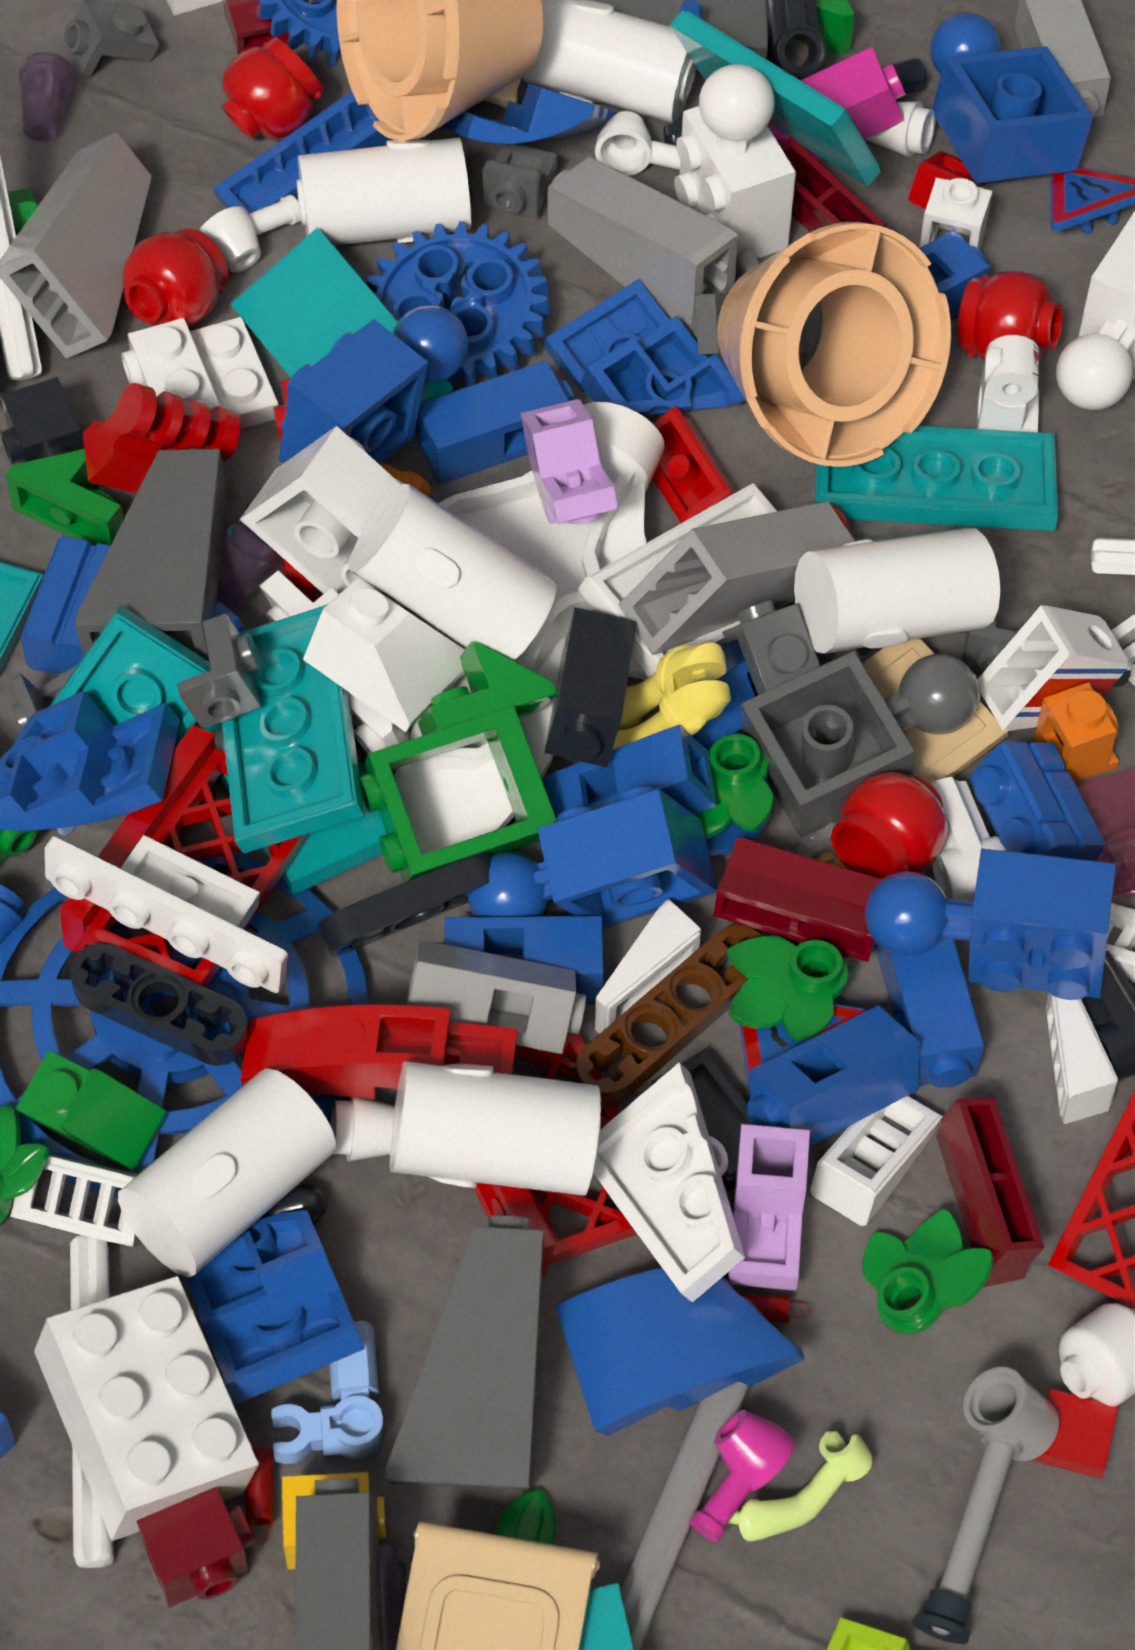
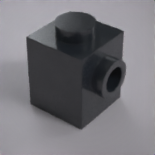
M58 377L1 394L7 428L0 430V435L11 465L84 449L80 427Z

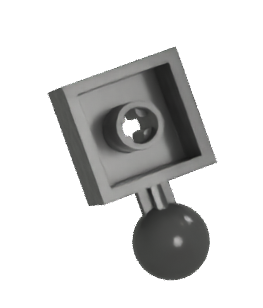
M852 651L741 703L742 734L751 737L757 742L760 751L768 761L769 771L767 779L770 787L799 837L803 838L840 820L841 809L848 794L871 775L880 772H897L904 775H913L915 751L903 732L916 727L925 733L945 735L961 729L972 719L978 708L980 689L975 674L963 661L946 654H933L913 663L902 677L899 693L883 700L855 651Z

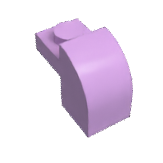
M580 399L520 413L535 484L550 524L563 522L575 525L586 524L599 519L603 512L619 509L615 487L600 463L592 417Z
M741 1124L733 1218L745 1258L729 1271L728 1281L731 1285L797 1290L810 1130Z

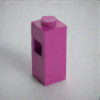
M873 47L801 80V82L845 108L863 139L905 121L896 100L906 95L902 83L892 63L882 68ZM767 125L780 146L790 138L771 125ZM802 146V147H803L805 150H807L817 161L823 159V158H821L820 156H818L817 154H815V153H813L812 151H810L809 149H807L806 147Z

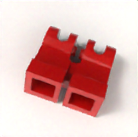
M131 383L121 394L117 409L105 422L94 420L83 433L88 482L137 494L158 450L220 449L222 461H227L233 455L240 436L239 415L235 410L216 406L210 411L207 403L196 399H189L183 404L181 396L167 391L161 392L156 397V392L152 387Z

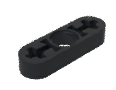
M491 853L477 854L450 863L344 907L325 917L318 923V927L330 954L337 956L351 952L468 903V895L489 883Z
M99 943L87 946L73 958L69 971L74 995L83 1007L209 1065H227L236 1061L244 1054L249 1037L247 1017L243 1008L234 1000L110 944ZM107 968L112 969L115 983L102 980L96 987L91 986L90 973L100 976ZM122 988L129 990L126 1002H124ZM158 991L169 992L178 999V1005L175 1010L164 1017L148 1016L140 1008L143 1000L148 995ZM193 1006H195L197 1021L190 1018ZM222 1021L229 1023L231 1036L219 1034L215 1037L214 1041L207 1040L205 1026L216 1029Z

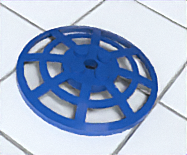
M232 853L239 872L266 866V864L244 855ZM222 855L197 861L214 870L216 868L227 870ZM282 876L275 887L300 902L307 910L277 924H274L266 915L258 911L248 926L257 933L255 936L287 952L286 980L289 992V1006L250 999L248 986L233 978L227 969L223 967L219 968L206 987L237 1002L246 1014L248 1028L250 1020L277 1013L309 1009L310 999L306 974L299 956L292 945L320 933L318 923L333 913L309 889L293 895ZM55 887L30 906L21 916V923L0 944V1007L32 1005L33 1036L41 1062L48 1050L62 1056L53 1034L52 1005L83 1007L74 995L71 980L59 979L62 970L74 951L64 947L62 937L44 963L38 979L1 981L6 965L22 940L42 918L67 900L68 897L60 893ZM116 921L109 931L125 939L134 938L119 921ZM173 946L166 947L170 959L194 970L203 959V957H188L177 951ZM356 950L338 955L345 971L349 1005H369L365 974ZM107 968L102 975H97L95 981L90 980L91 986L96 987L102 980L115 983L112 969ZM122 988L124 1002H126L129 990ZM165 991L151 993L143 1000L140 1008L148 1016L159 1017L153 1012L155 1004L165 997L174 995ZM193 1006L190 1018L197 1021L195 1006ZM91 1010L90 1014L95 1036L66 1057V1059L89 1071L92 1068H98L109 1059L126 1074L140 1079L138 1094L162 1109L167 1084L189 1082L208 1074L211 1075L226 1095L217 1101L196 1108L167 1111L169 1115L137 1173L127 1168L126 1170L113 1168L135 1174H140L155 1161L159 1134L189 1132L242 1087L240 1082L242 1071L235 1061L221 1066L206 1064ZM222 1021L216 1029L205 1026L207 1040L214 1041L215 1037L219 1034L231 1036L228 1022ZM0 1067V1105L11 1104L16 1108L23 1094L17 1100L15 1099L5 1082ZM321 1094L315 1103L323 1112L328 1123L331 1124L334 1100L349 1101L350 1097ZM17 1111L20 1120L21 1145L27 1143L45 1145L50 1149V1155L104 1166L71 1152L46 1135L33 1122L34 1120ZM66 1175L65 1181L75 1185L77 1177ZM91 1181L89 1191L99 1195L101 1183ZM115 1187L113 1198L118 1199V1193L122 1188Z

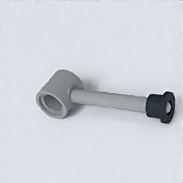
M995 1367L981 1373L966 1391L963 1401L964 1416L967 1422L982 1435L980 1441L986 1447L939 1590L933 1589L930 1591L924 1612L916 1614L913 1619V1625L918 1630L950 1643H968L970 1633L965 1629V1625L972 1604L966 1599L1011 1460L1022 1462L1039 1457L1052 1445L1059 1429V1416L1053 1404L1018 1372L1008 1367Z

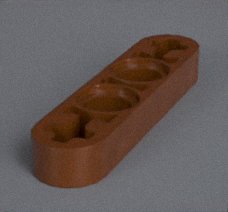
M741 925L727 926L718 931L581 1050L577 1057L572 1082L598 1085L602 1109L615 1107L624 1102L730 1009L733 998L748 979L734 965L726 970L723 979L719 976L718 972L724 966L727 949L742 941L761 937L760 933L750 927ZM683 985H698L708 992L711 1002L703 1008H691L681 1003L676 991ZM640 1023H652L662 1028L666 1034L667 1041L658 1047L643 1046L634 1039L631 1030ZM620 1051L625 1059L619 1063L614 1081L608 1077H604L599 1081L594 1080L591 1077L593 1068L595 1067L601 1072L607 1070L617 1061Z

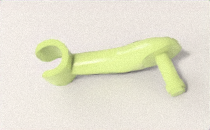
M837 1431L826 1432L820 1440L819 1450L827 1462L819 1469L806 1487L795 1496L764 1501L751 1499L746 1502L742 1511H736L727 1525H739L742 1537L747 1541L753 1542L807 1524L818 1515L844 1481H855L868 1473L872 1467V1455L869 1448L859 1434L852 1435L850 1443L846 1447L845 1441Z

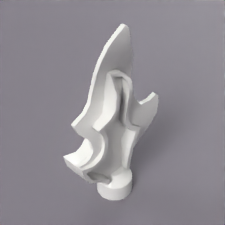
M592 402L585 404L584 407L592 417L600 463L615 487L619 509L603 512L599 519L586 524L575 525L567 522L550 524L544 512L532 470L522 477L456 494L438 503L555 582L557 589L548 617L525 651L514 660V662L551 680L554 683L555 689L561 655L574 608L577 607L595 612L577 589L587 576L646 544L644 533L645 492L661 459L665 445L661 433L648 419L618 404ZM449 637V638L452 639L454 642H456L457 644H459L461 647H463L464 649H466L465 646H463L462 644H460L459 642H457V641L454 640L453 638ZM631 656L628 677L645 681L649 676ZM465 674L450 688L466 686L469 694L472 693ZM554 698L543 711L519 718L541 779H543L554 756L544 753ZM419 720L413 725L410 733L411 739L422 736L418 726ZM486 739L412 763L403 773L398 768L396 770L394 779L422 855L503 828L514 817Z

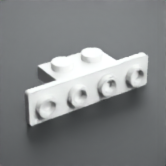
M144 835L121 869L57 837H52L45 846V877L63 895L75 900L84 898L109 910L111 915L123 925L134 929L143 927L167 939L180 953L192 958L203 957L227 969L233 978L246 986H262L274 993H279L284 985L288 959L287 952L243 930L259 906L260 892Z

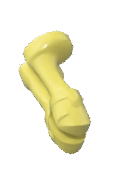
M712 642L694 646L686 643L675 647L660 658L656 672L637 685L626 686L621 723L612 750L679 724L689 734L694 735L703 728L706 722L719 716L731 701L729 685L716 680L725 675L727 668L725 653L722 647ZM659 705L660 711L639 724L645 715Z

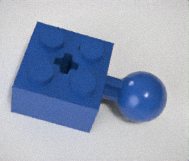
M958 13L945 19L935 30L930 44L932 63L941 75L932 109L935 112V119L974 182H995L1006 179L1077 171L1094 116L1049 48L1042 46L1001 51V40L996 28L983 16L975 13Z
M436 305L419 306L408 311L397 322L393 333L373 319L355 334L348 332L341 336L333 345L330 353L313 366L306 364L298 369L286 388L288 398L285 418L281 424V432L283 433L279 461L285 463L337 426L347 436L358 441L366 453L379 465L413 439L424 382L434 383L443 381L454 375L464 363L468 352V337L460 319L448 309Z
M638 787L627 790L617 797L618 802L598 809L593 807L569 809L558 815V822L537 828L544 857L543 862L536 863L530 857L516 852H501L492 855L489 883L474 890L467 896L469 908L474 917H543L549 900L553 899L554 903L575 916H602V929L654 913L666 900L679 905L717 893V884L702 821L659 788L655 789L653 787Z
M981 848L974 902L947 899L942 888L926 875L911 871L898 872L882 879L870 892L865 906L866 926L871 937L879 946L890 953L900 956H915L925 953L936 946L942 938L970 941L968 982L983 984L988 989L994 991L1010 992L1017 989L1043 991L1064 1000H1078L1083 997L1100 998L1116 864Z

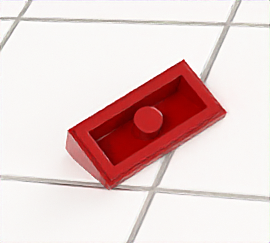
M677 406L671 408L652 423L661 433L665 445L652 479L680 523L687 521L739 491L695 422Z

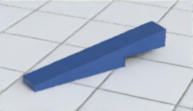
M351 91L215 186L213 190L216 197L226 208L241 206L246 209L248 214L278 203L281 198L288 195H293L298 201L296 180H299L298 155L387 146V141L392 139L385 137L373 127L374 121H379L373 113L369 104L358 105Z

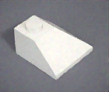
M359 577L322 610L303 658L304 661L404 732H407L424 715L427 709L432 706L431 699L434 696L449 690L465 674L460 660V656L465 650L463 647Z

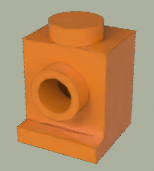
M1089 682L1043 698L1034 739L1036 742L1054 743L1065 764L1064 768L1066 772L1070 773L1074 783L1118 768L1119 760L1113 751L1114 741L1119 733L1116 716L1110 705L1105 702L1099 693L1092 689Z

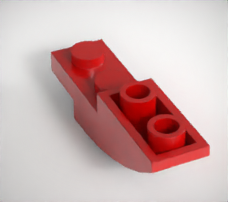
M342 1005L277 1013L250 1020L249 1037L245 1048L240 1082L243 1086L260 1071L268 1068L277 1070L291 1078L305 1092L375 1099L376 1087L398 1089L400 1074L405 1061L438 1066L451 1064L493 1066L494 1073L513 1075L517 1029L450 1022V1008L414 1005Z

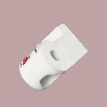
M1005 335L996 338L988 345L978 393L976 429L1038 433L1039 348L1033 340L1019 335Z

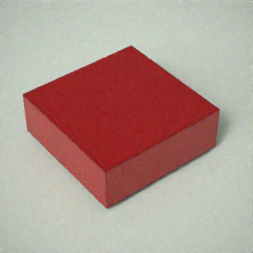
M1049 1389L1046 1399L1053 1404L1058 1412L1059 1429L1052 1445L1042 1455L1033 1459V1461L1102 1479L1106 1468L1118 1406H1108L1100 1401L1080 1398L1073 1394Z

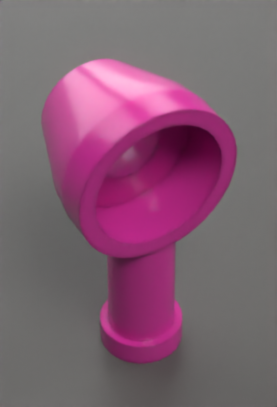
M740 1410L732 1415L716 1434L714 1443L729 1474L701 1512L696 1511L689 1521L699 1534L714 1543H718L723 1537L725 1526L750 1492L768 1483L786 1464L795 1447V1439L784 1428L746 1410Z

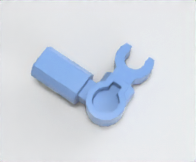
M366 1321L354 1322L364 1345V1350L329 1364L331 1398L334 1402L338 1403L337 1405L321 1406V1412L308 1413L302 1407L294 1404H283L271 1409L273 1427L292 1426L300 1432L293 1441L273 1443L276 1462L283 1464L298 1463L304 1460L312 1451L324 1450V1456L342 1455L349 1460L361 1461L371 1458L380 1450L384 1441V1423L381 1409L373 1401L379 1395L375 1329L371 1323Z

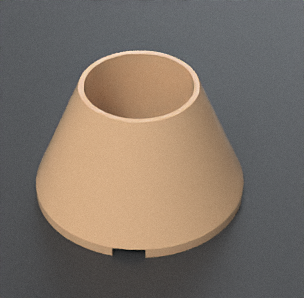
M337 0V27L341 55L350 87L358 105L369 104L379 120L374 121L373 127L387 138L405 141L419 139L428 135L522 77L532 68L539 54L542 42V0Z
M843 222L819 228L801 237L742 275L729 290L723 302L717 328L718 345L722 359L763 430L778 446L802 460L832 467L852 466L874 460L884 455L882 449L896 440L903 432L911 434L923 420L936 399L944 379L950 354L951 320L946 294L938 292L933 276L928 269L931 262L914 243L903 235L879 225L862 222ZM820 302L822 310L820 341L812 359L801 371L799 342L802 329L810 312Z

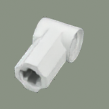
M952 776L930 783L941 796L948 827L943 850L932 864L935 882L942 888L947 899L972 902L974 901L981 848L1006 851V849L1001 844L998 836H989L967 782L957 781Z

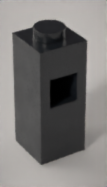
M577 607L574 608L561 655L556 683L557 695L553 700L544 753L607 768L622 718L636 621Z

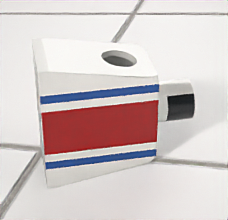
M1041 605L977 681L980 693L1002 731H1013L1037 727L1044 697L1088 682L1092 689L1103 697L1111 687L1125 685L1131 675V662L1106 622L1099 616Z

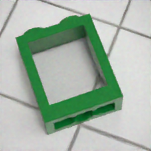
M515 706L368 753L362 767L365 774L359 776L364 805L369 813L379 812L386 831V835L379 837L385 863L390 873L400 871L404 883L450 863L477 854L491 853V855L501 852H511L538 843L540 839L537 828L557 822ZM486 739L517 823L422 855L391 770Z

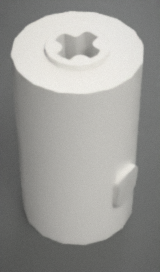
M542 0L543 35L541 47L534 65L522 76L525 82L557 90L561 94L592 104L596 101L666 122H673L679 119L691 91L697 67L670 26L614 11V7L591 0Z
M460 138L433 141L419 139L405 141L389 140L387 141V146L298 155L299 180H296L301 224L305 225L306 236L318 227L328 240L336 246L397 239V243L413 242V232L416 230L426 239L434 236L435 224L438 223L443 226L446 233L455 232L459 221L465 222L467 231L471 230L468 177Z
M402 484L382 502L359 536L349 562L350 572L466 648L470 642H478L513 661L525 651L539 632L554 603L557 589L552 579L410 484Z
M962 528L874 542L866 539L847 543L840 547L807 551L798 562L794 583L795 604L797 603L814 650L820 653H831L863 647L871 649L891 647L904 643L907 640L986 628L994 621L997 614L1001 592L999 570L994 552L986 537L974 528Z
M406 1061L403 1063L392 1125L390 1172L427 1176L442 1183L476 1188L477 1183L586 1195L590 1186L600 1140L601 1103L598 1085L494 1073L493 1066L471 1064L438 1066Z
M265 1068L124 1186L118 1193V1202L123 1216L144 1246L162 1264L175 1273L191 1277L198 1273L335 1153V1137L323 1112L307 1092L281 1072Z

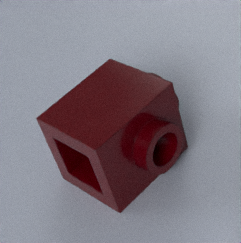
M217 1486L136 1521L143 1547L169 1608L196 1596L201 1600H207L223 1595L237 1585L239 1577L249 1573L244 1549L254 1545L250 1528L239 1504L226 1509Z

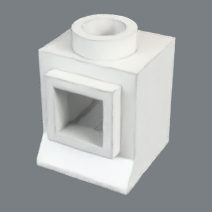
M936 178L924 213L920 247L935 240L939 229L942 228L950 231L955 229L958 233L971 235L969 245L975 246L980 250L987 231L992 191L976 187L973 182L964 178L952 180Z

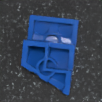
M528 83L522 105L509 101L503 122L465 111L445 123L443 128L478 141L513 144L557 139L591 132L603 128L617 112Z
M639 279L546 337L543 348L554 362L594 402L618 404L642 416L666 413L674 406H677L682 411L735 406L745 402V398L733 377L716 354L709 358L706 354H698V343L680 319L676 316L669 320Z
M85 691L32 714L17 735L14 745L0 759V830L33 831L73 827L122 816L161 802L164 796L180 719L165 702L113 726Z
M307 1210L276 1213L270 1217L259 1218L198 1273L191 1277L185 1276L225 1384L235 1405L365 1349Z
M661 1267L598 1286L555 1306L594 1430L607 1436L665 1407L682 1411L736 1382L753 1386L805 1359L802 1349L782 1335L762 1316L763 1313L747 1298L740 1296L724 1277L719 1279L694 1302H691L680 1293Z

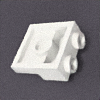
M242 317L189 331L183 318L128 333L130 350L122 352L121 357L129 384L138 383L152 387L156 392V397L164 391L178 394L181 396L183 404L189 399L203 401L208 404L210 411L216 406L235 410L240 418V430L274 420L273 406H278V402Z

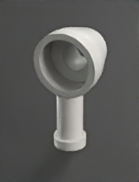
M622 111L615 114L601 129L597 137L595 147L596 159L627 176L643 171L649 163L680 170L677 146L652 141L643 119L634 112Z
M288 195L281 198L278 203L249 214L244 207H230L212 216L203 224L199 231L208 236L217 245L226 260L229 271L233 273L241 272L251 267L261 255L257 235L285 224L293 225L301 222L299 203L293 195Z

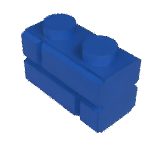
M66 536L58 538L20 637L26 665L32 670L58 675L60 672L64 673L76 666L83 658L75 627L76 614L110 545L97 543L96 546H93L89 541Z
M1005 741L998 745L972 772L969 780L974 788L976 798L982 804L1000 839V843L1005 847L1006 851L1095 861L1106 850L1107 845L1070 773L1066 772L1065 764L1054 743L1032 742L1027 745L1026 742Z

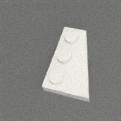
M679 1062L600 1130L599 1147L593 1173L680 1293L691 1302H694L741 1262L745 1255L691 1074Z

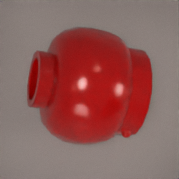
M272 37L264 43L262 48L256 46L242 51L227 66L222 77V90L228 100L221 108L235 126L249 139L253 140L260 134L271 141H281L307 123L313 110L312 102L321 98L324 88L314 73L292 49L277 37Z
M184 228L175 233L162 232L142 240L127 257L122 277L125 300L129 309L137 318L152 326L184 318L188 328H191L201 323L209 315L218 301V296L226 292L229 273L226 260L220 249L205 234L190 228Z
M1005 271L996 273L991 277L985 274L982 278H972L964 291L959 309L958 340L960 348L964 353H968L970 358H974L978 354L981 360L985 361L986 350L990 342L1005 335H1019L1027 337L1037 344L1040 361L1046 349H1055L1059 342L1063 326V308L1060 302H1054L1052 292L1045 281L1035 274L1023 271Z
M880 772L865 779L848 794L841 809L840 820L831 830L830 838L833 850L840 862L849 870L880 879L904 871L920 873L937 860L945 844L948 827L943 810V801L937 790L921 777L904 775L897 772Z

